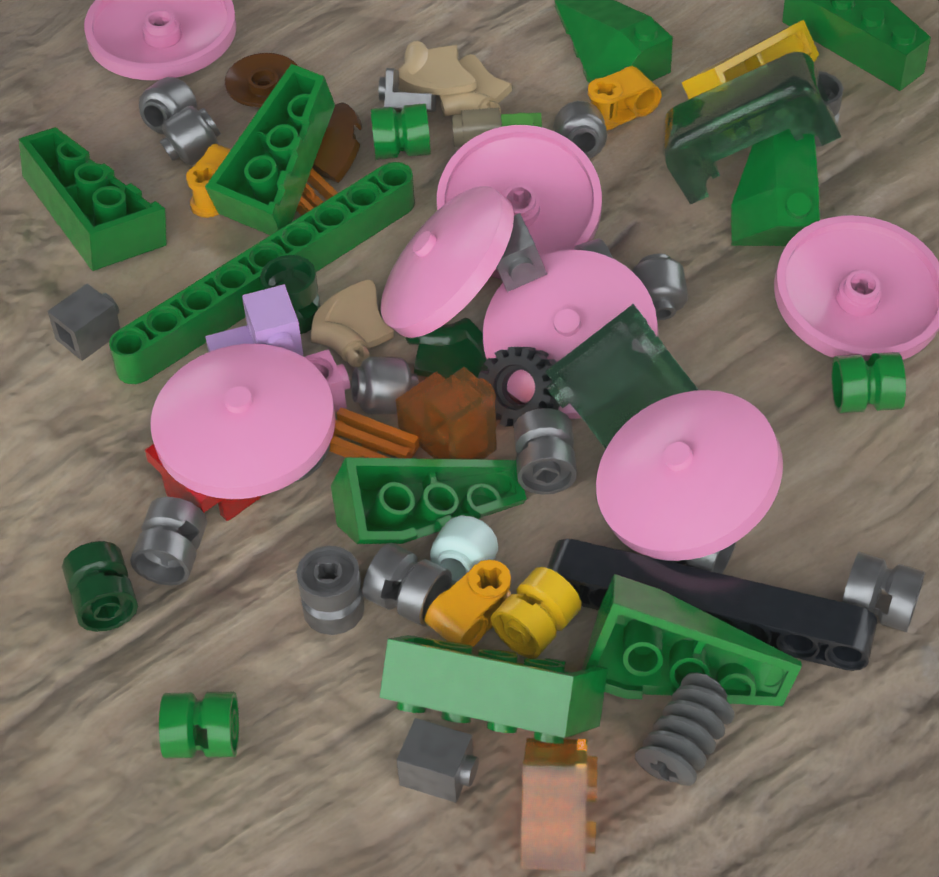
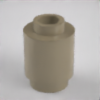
M499 107L461 110V114L452 115L454 147L463 146L474 137L486 131L502 127Z

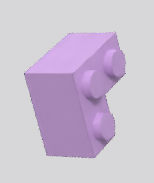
M285 284L242 295L247 325L205 336L208 352L239 344H268L291 350L303 356L299 322Z

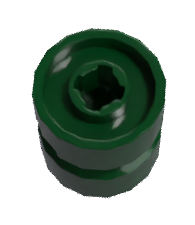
M298 255L276 257L269 261L262 269L260 276L262 290L285 284L299 322L300 334H305L311 330L314 315L320 307L314 265L308 259Z
M106 541L90 542L75 548L64 558L62 570L69 593L71 594L77 621L81 627L94 632L109 631L131 620L137 612L138 603L131 581L128 578L121 549L118 546Z

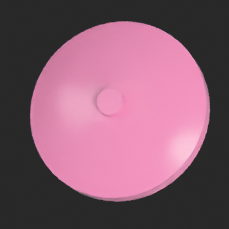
M95 0L86 14L84 31L90 53L107 70L132 79L161 80L166 77L177 78L194 73L216 61L231 45L235 37L237 24L232 0Z
M511 125L486 131L465 143L451 157L441 175L437 190V210L454 197L469 189L480 186L492 187L511 203L514 215L521 214L540 256L561 250H574L575 246L592 241L597 232L602 210V192L598 174L587 155L575 143L549 129L530 125ZM495 268L490 277L501 279L497 268Z
M480 186L459 194L437 210L408 242L390 272L381 300V315L384 322L401 336L415 338L433 332L455 317L485 285L506 250L514 223V212L511 203L492 187Z
M866 216L831 217L805 227L784 248L774 279V293L779 311L788 326L800 339L824 355L834 358V356L860 354L865 361H868L872 353L899 352L904 360L924 349L938 333L939 261L922 241L899 226Z
M562 250L542 255L540 258L547 275L507 292L502 283L492 297L483 325V345L486 359L496 358L495 352L508 350V347L536 348L535 350H543L549 354L547 359H555L559 366L555 368V372L563 373L564 380L558 381V388H565L564 396H557L556 401L562 403L558 410L568 415L569 419L585 418L603 413L628 398L641 385L652 367L659 338L657 316L652 298L642 281L629 268L606 255L586 250ZM518 370L510 376L507 383L509 397L520 405L531 400L535 392V383L528 372Z
M268 344L227 346L210 351L190 361L179 369L164 385L155 401L151 415L152 439L158 457L167 472L176 481L195 492L225 499H244L266 495L299 480L322 458L331 442L335 429L333 398L323 374L303 356L291 350Z
M697 390L675 394L661 399L638 412L612 438L602 456L597 472L596 495L598 505L603 517L615 535L632 550L661 560L681 561L701 558L734 544L748 534L766 515L777 496L783 474L782 451L770 423L750 402L729 393L712 390Z

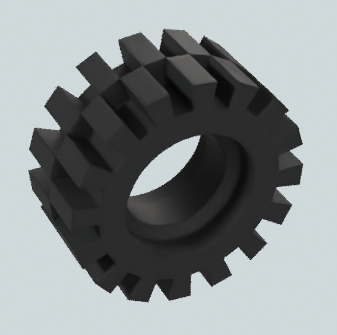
M508 347V350L495 352L496 358H488L484 365L488 367V370L480 371L478 379L485 380L484 386H477V394H485L486 399L480 401L483 409L490 408L491 412L488 416L492 420H501L500 425L505 427L513 426L514 428L517 419L528 411L542 408L559 409L562 403L556 401L557 396H564L565 388H558V381H563L564 377L563 373L555 372V368L559 365L555 359H547L548 353L543 350H535L536 348ZM518 370L528 372L535 383L533 397L523 405L515 403L509 397L507 391V383L510 376Z

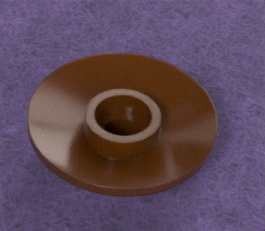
M258 53L244 57L234 63L227 71L225 76L226 91L233 100L250 107H261L291 64L298 65L292 59L275 53Z

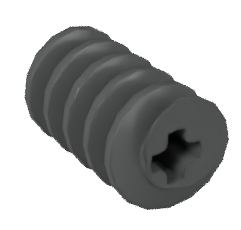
M688 673L682 679L681 686L673 693L672 701L664 707L662 716L655 721L652 732L643 740V746L635 753V760L641 768L660 780L686 786L694 784L697 780L695 770L703 769L707 761L705 755H710L716 749L714 739L719 740L725 734L724 724L728 725L735 718V712L727 702L725 689L708 675Z

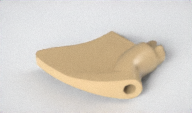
M413 41L406 48L403 65L397 69L399 71L398 89L403 92L450 95L471 92L477 88L473 75L458 61L457 45L427 49L424 43Z
M466 55L459 60V63L473 75L477 88L466 93L439 95L443 115H459L461 110L498 107L501 113L498 103L512 92V84L490 74L475 55Z
M371 280L358 282L333 295L319 307L312 321L311 343L332 348L352 367H360L362 362L370 356L368 349L394 338V330L384 322L379 313L376 287Z

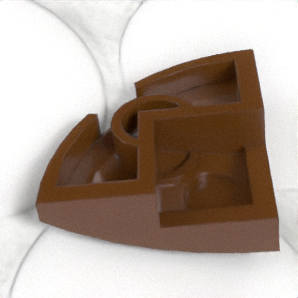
M344 102L335 104L312 167L319 175L337 183L343 179L350 169L360 148V143L356 140V135L354 134V125L359 130L362 129L359 116Z

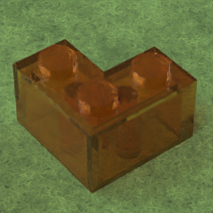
M465 367L447 379L438 372H435L396 399L398 428L418 436L419 446L434 459L483 460L497 450L496 394L492 386L485 379H478Z
M526 738L522 774L521 869L585 871V853L596 854V821H586V802H597L598 756H587L588 740L564 739V743L554 744L541 742L534 738Z

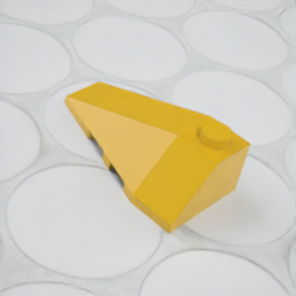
M801 20L681 83L698 119L740 142H745L756 136L770 94L789 93L792 81L798 75L808 72L819 56V52L805 21Z

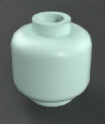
M463 515L454 517L444 525L434 540L430 550L431 562L448 569L452 574L451 584H455L475 564L480 561L495 559L498 552L497 537L493 530L482 520Z

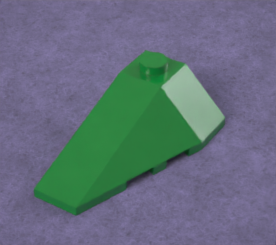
M555 0L556 11L566 34H569L571 37L573 50L576 57H579L581 60L584 76L589 83L595 79L619 72L629 66L637 67L651 81L671 73L673 36L651 16L615 0Z
M812 93L770 94L731 204V246H786L802 229L820 221Z
M345 457L331 484L337 526L356 544H404L440 532L444 525L454 517L463 515L479 519L522 505L526 501L525 490L518 482L516 460Z
M614 574L598 611L582 670L589 669L590 665L608 668L605 692L624 699L642 700L643 694L672 696L681 686L682 679L688 673H701L708 675L725 689L729 704L783 706L799 674L802 663L800 660L661 589Z

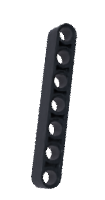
M561 539L557 541L547 566L548 569H552L563 576L573 586L579 595L581 606L599 610L612 578L616 574L661 589L794 658L850 671L861 670L869 663L877 628V618L868 609L857 605L575 539Z

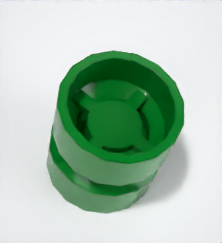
M426 103L404 105L401 112L398 113L393 107L370 109L375 160L397 158L400 151H405L409 157L431 154Z
M899 352L872 353L868 361H865L860 354L834 356L831 381L834 405L838 413L864 412L868 404L874 405L877 411L899 410L904 407L906 375L903 359Z
M234 691L206 692L202 700H197L192 692L164 693L159 711V742L163 758H193L197 750H202L207 758L235 757L239 742V708L236 693Z

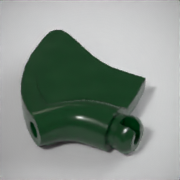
M463 318L452 324H444L433 332L420 337H406L408 344L419 345L415 359L414 374L448 383L479 404L480 401L486 399L485 394H477V386H484L485 381L478 379L480 371L488 370V367L484 365L487 359L484 352L483 334L469 318Z

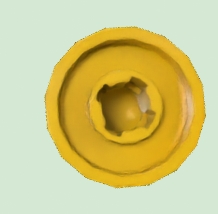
M536 567L517 587L516 594H511L491 615V623L497 635L513 651L529 659L537 658L556 638V631H562L581 610V600L576 590L563 576L552 569Z

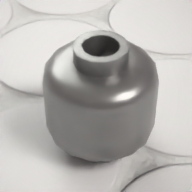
M174 77L163 78L146 89L141 95L138 105L144 123L159 134H164L162 124L171 116L187 106H193L197 109L196 98L191 88L185 82Z
M586 101L571 102L562 107L555 116L554 131L575 143L588 158H592L601 152L606 144L607 130L603 115L595 105Z
M187 106L163 122L162 130L166 137L160 143L172 161L180 157L185 164L193 165L204 156L212 144H218L216 137L221 135V133L204 108L198 111L193 106Z
M648 255L642 258L638 265L633 268L632 272L642 281L652 298L657 320H666L673 317L688 301L684 268L678 261L671 259L669 255Z
M368 357L362 362L360 367H355L353 370L351 382L352 399L354 402H359L360 407L365 413L401 414L406 410L409 401L416 400L418 376L410 372L408 363L402 358Z

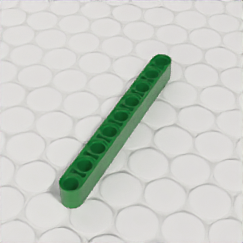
M389 162L382 165L116 331L109 340V347L118 378L127 384L143 383L205 344V336L223 332L244 319L246 315L242 295L262 290L260 279L262 269L269 261L276 257L284 255L301 256L308 259L314 265L317 272L408 214L415 205L412 169L401 162Z

